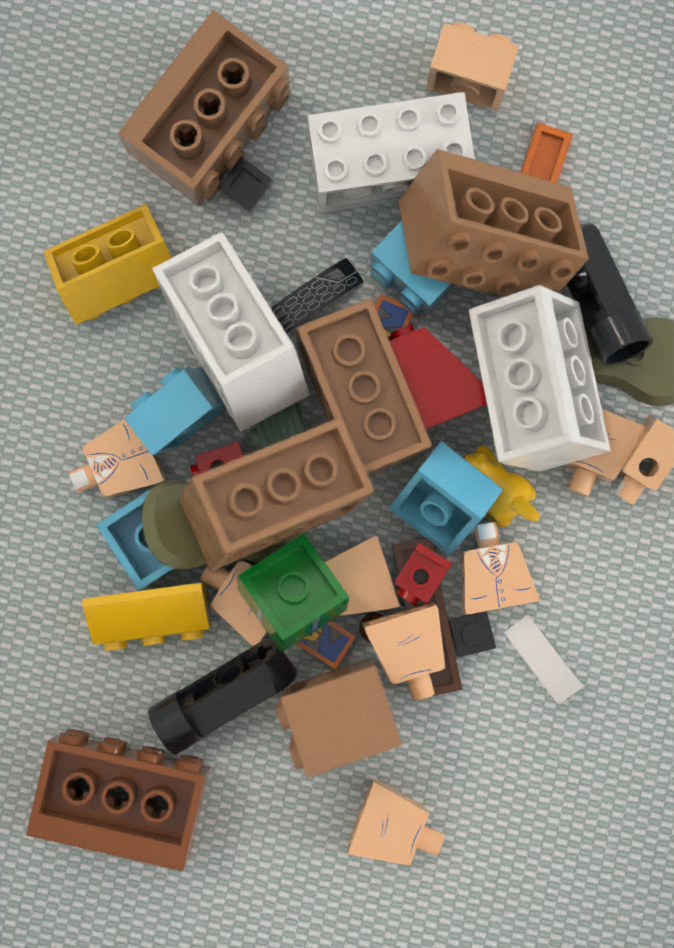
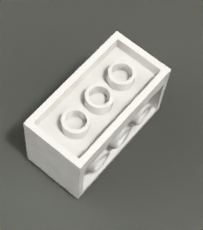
M464 92L307 115L308 140L320 213L399 201L436 149L475 159Z
M223 232L152 268L176 324L240 432L310 395L294 345Z
M538 285L468 309L498 462L543 471L610 452L579 302Z

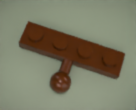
M425 538L393 545L398 573H400L418 543L433 551L432 542ZM418 569L414 572L413 579L417 584H424L428 580V573L424 569ZM440 584L428 602H434L439 611L445 669L429 674L435 692L433 696L463 690ZM404 599L406 610L426 604L420 600L415 606ZM369 613L361 619L359 632L365 641L370 643L362 623L384 617L382 614Z

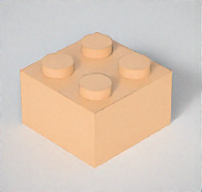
M454 22L452 25L444 23L430 66L426 89L444 95L464 92L466 102L498 111L519 46L512 44L511 39L500 34L486 36L476 33L473 27L465 23Z

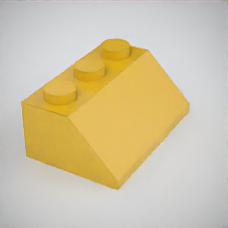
M147 204L43 251L56 289L75 325L86 320H93L105 311L121 304L130 303L136 297L155 288H160L152 268L172 258Z
M206 583L82 599V607L93 645L103 644L104 651L128 648L127 640L142 639L143 646L166 643L165 635L180 633L181 641L204 638V630L212 628Z

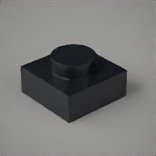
M241 157L221 183L219 190L250 213L272 185L273 181Z
M487 611L448 619L458 657L496 648Z

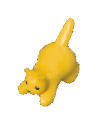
M485 445L478 446L476 453H469L464 456L466 461L487 475L503 489L486 513L487 519L491 523L496 522L497 526L506 527L518 515L534 522L540 519L538 511L530 504L536 498V490L528 479L522 475L508 472L498 462L494 453Z

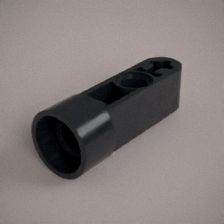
M592 223L580 224L589 259L570 279L567 286L573 299L580 304L583 321L602 364L607 366L615 365L645 351L651 346L653 339L640 312L636 309L599 229Z
M272 639L261 641L180 691L177 690L149 707L148 716L151 725L166 749L172 754L177 755L204 739L208 734L287 688L296 678L297 669L284 652L281 653Z

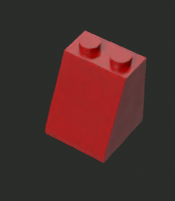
M413 324L391 333V336H389L390 345L425 429L487 405L483 382L425 327L415 330Z

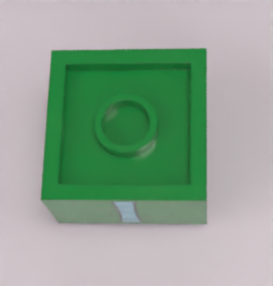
M305 534L297 537L238 575V591L281 653L347 610L348 594Z

